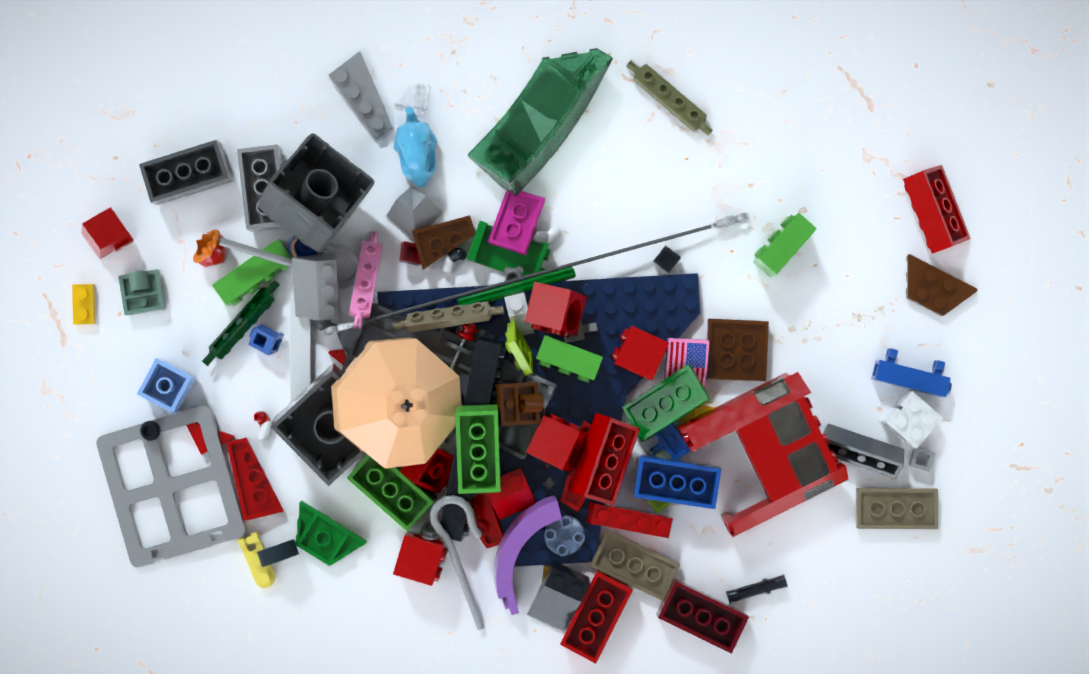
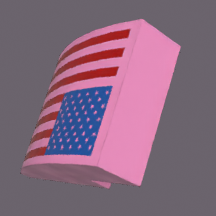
M667 338L669 345L666 349L664 380L689 364L705 389L709 340Z

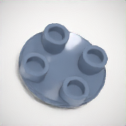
M561 515V520L546 526L544 539L547 547L559 556H566L577 552L581 548L585 540V532L582 524L576 518L569 515Z

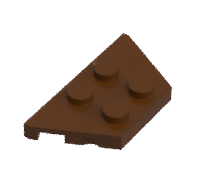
M911 254L906 256V299L941 317L945 316L978 290Z

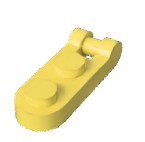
M258 531L251 533L249 537L245 538L243 536L239 538L238 544L243 551L256 585L260 588H268L273 585L276 575L272 564L262 567L257 554L258 551L265 549ZM254 543L256 549L250 550L249 545Z

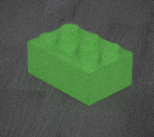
M800 213L788 216L780 224L783 228L776 230V232L774 231L767 239L769 244L767 246L764 244L754 254L756 258L753 263L769 277L777 275L817 230Z
M546 335L536 357L537 360H540L539 365L550 368L551 365L559 367L558 372L570 375V372L578 375L577 379L589 383L590 379L595 380L603 358Z

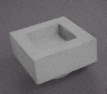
M920 447L914 448L909 466L930 472L936 453Z

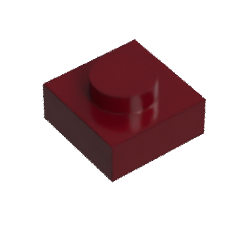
M401 242L399 262L415 266L421 264L415 243Z

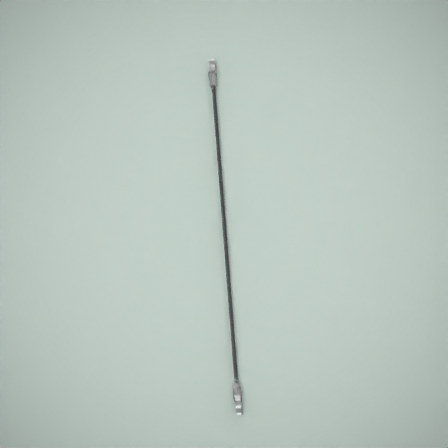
M747 212L736 216H726L710 223V225L363 320L362 326L370 322L703 230L730 227L736 222L739 223L749 219L750 215ZM354 320L323 329L324 335L330 336L339 332H350L355 329L353 328Z

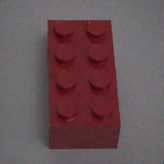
M675 578L656 613L659 619L731 654L749 619L747 613Z

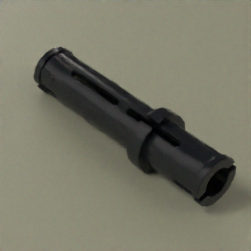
M783 574L771 579L763 578L760 582L726 591L729 604H731L732 602L763 593L771 594V591L788 587V584Z

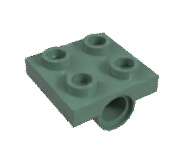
M159 269L136 271L118 276L124 316L166 309Z

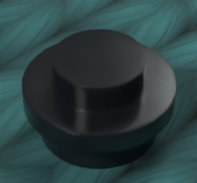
M155 421L144 422L140 428L141 436L147 441L156 440L161 434L160 425Z

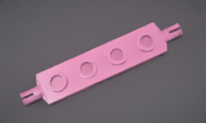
M374 231L370 232L369 241H362L349 315L355 317L353 324L355 329H357V323L358 329L362 328L363 318H370L383 245L377 242L379 235L377 231H375V236Z

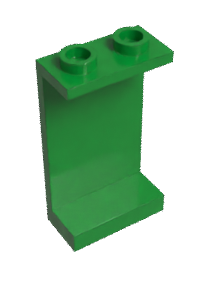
M479 221L467 260L504 272L506 267L517 268L520 266L524 270L522 276L545 270V268H542L544 260L548 261L551 249H548L549 243H537L531 240L526 256L488 244L493 226Z

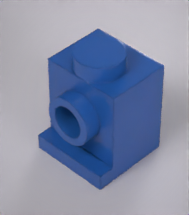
M261 324L251 330L248 345L269 356L278 352L284 334Z

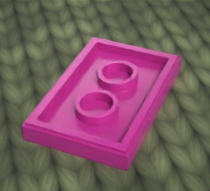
M507 187L490 233L488 244L526 256L546 199Z

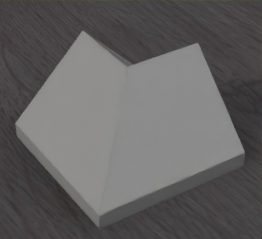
M411 186L396 199L386 216L413 239L411 231L431 226L441 215L442 211L423 193Z

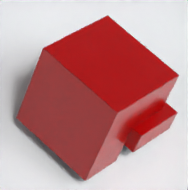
M111 207L82 223L81 234L99 259H102L114 250L118 252L134 242V239Z

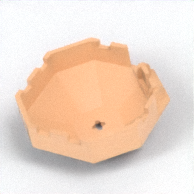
M408 337L369 341L362 353L346 368V372L331 386L334 428L357 448L367 453L383 468L425 464L456 426L455 409L456 406H462L460 376L416 338ZM408 399V402L412 403V407L406 412L404 408H401V404H404L405 400Z

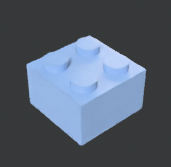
M155 358L137 395L171 413H178L197 376L162 358Z

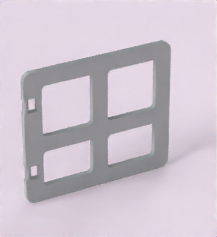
M202 405L152 420L160 425L161 432L198 422L201 426L211 465L206 468L170 477L158 438L153 441L145 440L140 433L142 424L102 435L96 441L129 561L134 567H142L237 539L246 533V526L215 419L209 406ZM141 439L154 481L149 485L126 490L114 448L118 445ZM215 480L219 488L228 523L193 535H187L174 496L175 492ZM157 497L160 500L170 541L149 548H143L131 511V505ZM222 531L223 537L213 540L211 533ZM162 548L164 555L154 557L152 551Z

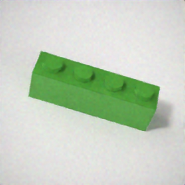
M280 239L275 240L262 249L292 259L289 250ZM252 256L212 286L225 305L236 306L243 301V296L248 293L250 295L260 289V284L263 282L269 283L276 278V273L280 270L284 272L290 267Z

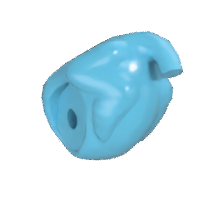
M407 107L405 110L406 123L397 128L393 149L398 152L404 176L418 187H424L436 170L435 146L438 141L429 124L420 122L415 115L414 109Z

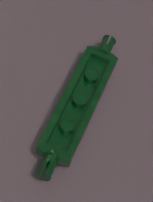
M275 279L267 288L262 287L209 346L208 355L202 360L206 366H209L215 358L222 360L234 345L244 337L250 327L258 321L259 317L270 308L275 301L273 293L280 286Z

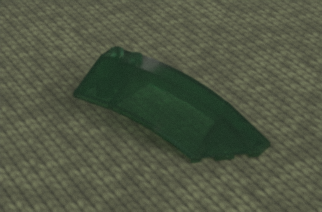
M598 48L589 49V52L581 54L571 52L561 54V57L550 59L549 56L541 58V63L515 102L467 156L502 188L517 196L557 152L580 120L613 60L610 55Z

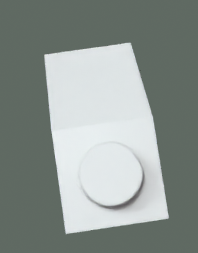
M524 292L504 297L510 322H516L523 336L534 333L531 324L524 322L528 309Z

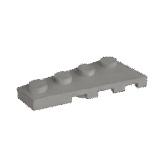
M359 51L328 76L376 139H379L391 130L393 126L364 58Z

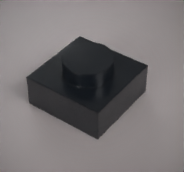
M665 245L653 262L669 274L681 257Z

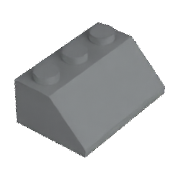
M323 254L292 257L295 316L319 321L340 319L337 264L334 255Z

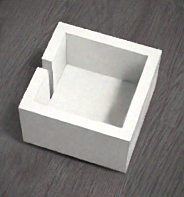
M906 391L895 404L897 407L903 408L901 410L899 408H891L881 422L909 447L917 449L943 417L913 391Z

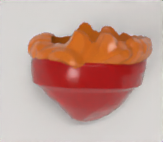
M214 229L207 232V234H202V239L196 240L197 249L193 255V262L203 267L223 264L228 256V248L219 245L221 237L224 238L220 231Z

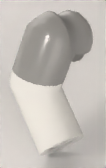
M556 225L548 232L540 231L536 228L532 238L537 243H550L562 231Z

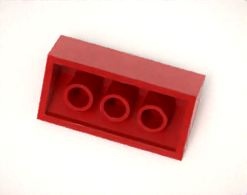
M942 165L923 170L903 179L905 191L909 194L912 209L916 212L919 227L925 235L927 247L931 250L932 254L971 239Z
M595 413L569 491L614 506L640 428Z

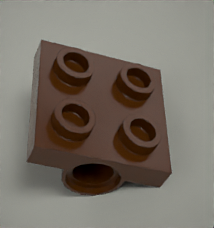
M538 382L496 384L499 426L541 424L540 412L543 410V398L538 390Z

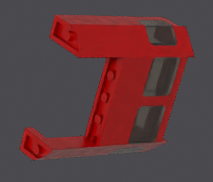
M799 372L792 375L784 373L677 426L685 444L692 452L736 431L767 499L733 516L728 512L720 515L732 538L849 480L846 465L841 462L837 463L838 459L833 451L830 452L827 446L830 444L825 433L822 434L819 429L821 423L816 415L813 416L810 410L813 406L809 398L804 396L812 392Z

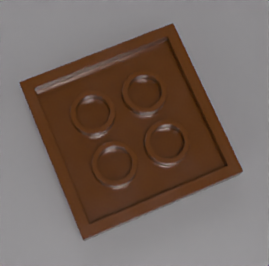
M708 318L707 340H709L706 379L766 382L769 321Z

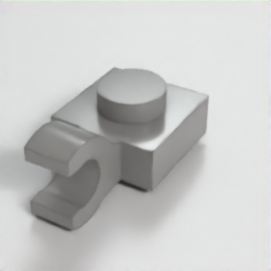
M581 321L577 336L570 335L569 338L564 337L565 343L584 340V333L598 331L596 322L582 325Z

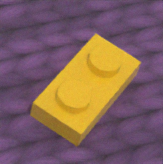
M72 284L73 325L95 324V284Z

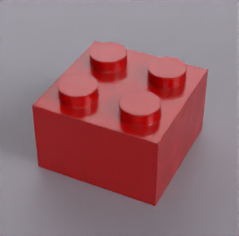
M439 446L425 464L403 466L400 473L413 483L439 494L450 477L454 455Z

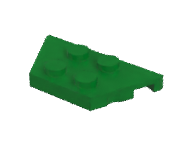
M303 500L299 502L296 546L326 565H333L367 543L366 539Z

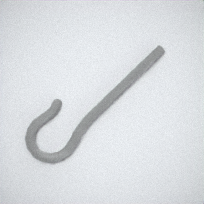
M222 237L220 239L219 245L292 268V259ZM329 243L325 248L327 251L345 254L353 259L356 266L353 276L345 281H337L338 289L352 287L355 283L359 254L349 247Z
M455 495L444 496L432 506L430 521L449 551L477 630H482L484 624L452 539L438 520L439 510L446 504L459 505L466 512L468 527L471 533L476 538H480L482 532L476 525L474 510L469 502Z

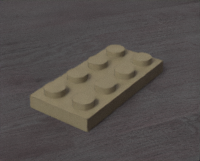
M856 488V528L938 529V489Z
M609 529L606 530L590 563L591 567L662 601L681 565Z

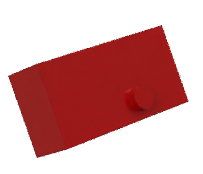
M597 570L560 645L596 664L634 588Z

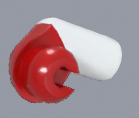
M258 411L254 414V420L261 427L258 438L268 441L272 429L270 427L272 421L266 412Z

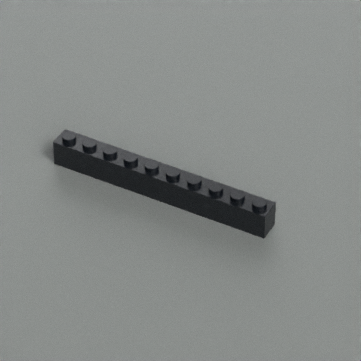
M485 337L477 339L464 406L492 405L493 400L497 399L496 384L497 380H501L503 369L500 368L501 360H505L507 349L504 348L505 342ZM456 443L446 496L455 495L462 497L470 503L474 510L475 505H472V502L478 493L458 494ZM446 504L443 506L440 524L452 540L461 542L470 533L466 512L457 504Z

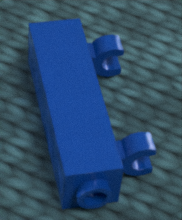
M887 348L885 361L875 360L871 380L938 397H946L951 391V378L942 376L945 367L944 361L934 360L932 373L895 364L898 350Z

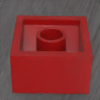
M521 466L500 475V492L487 493L499 520L536 503Z

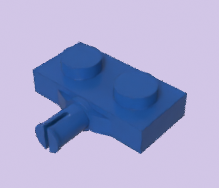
M674 423L656 434L659 443L649 449L650 452H653V456L664 449L674 460H678L691 451Z

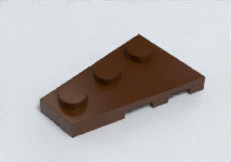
M470 215L411 231L422 270L475 235Z

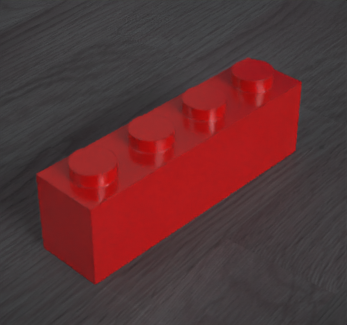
M590 501L586 521L590 524L669 538L673 518L667 515Z

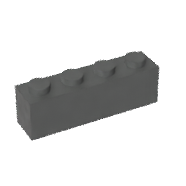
M829 423L823 432L830 442L827 445L830 452L833 451L839 460L895 479L904 466L905 449Z

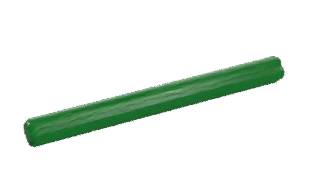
M573 267L459 298L458 305L499 300L533 290L534 282L552 285L573 279L576 273Z

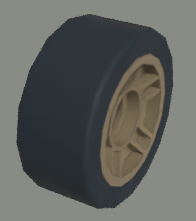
M292 539L258 551L257 554L261 566L265 567L296 556L299 552L295 540Z

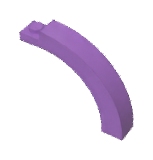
M554 495L543 498L519 514L505 531L499 543L494 561V585L498 599L502 598L505 610L509 609L511 615L519 613L512 578L514 564L521 548L538 530L562 519L558 501Z

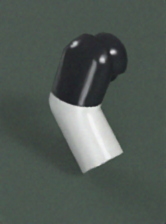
M455 248L445 257L442 271L452 274L454 262L466 259V250Z

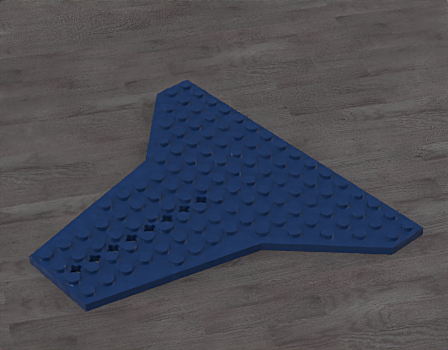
M698 273L572 280L552 284L551 286L569 289L587 296L581 319L582 325L596 322L598 331L584 333V340L568 342L567 344L602 356L603 358L595 380L590 379L589 383L577 379L578 375L570 372V375L558 372L559 367L551 365L550 368L539 365L540 360H537L536 357L544 336L546 335L565 343L564 337L533 329L534 333L524 335L532 351L533 373L557 384L551 398V405H548L544 415L550 417L553 414L567 420L566 425L570 422L581 428L583 420L592 425L595 413L621 421L625 398L643 379V377L613 364L614 360L611 357L615 348H620L623 342L619 340L623 330L633 326L664 341H667V338H679L701 313ZM485 286L377 292L379 305L399 311ZM532 290L524 292L527 306L530 302ZM459 298L403 313L402 315L407 317V314L417 311L422 312L436 308L453 307L458 305ZM502 298L488 303L491 307L503 305L504 314L492 315L490 321L474 324L489 331L495 336L494 340L506 343L505 333L507 332V324L510 323L505 299ZM507 350L505 360L515 364L513 353L510 354ZM499 448L500 475L521 466L536 502L554 495L558 501L561 515H569L576 518L582 524L585 532V540L577 552L571 555L559 556L547 547L544 539L546 526L534 533L521 548L514 567L551 565L552 561L560 564L592 562L597 551L601 526L590 524L586 521L589 502L599 501L586 498L581 509L576 511L561 502L569 474L568 471L561 470L551 465V469H547L542 464L544 461L528 453L525 459H521ZM547 478H551L552 481H555V485L552 486V489H548L547 486H544V482L547 481ZM524 510L499 520L503 533Z

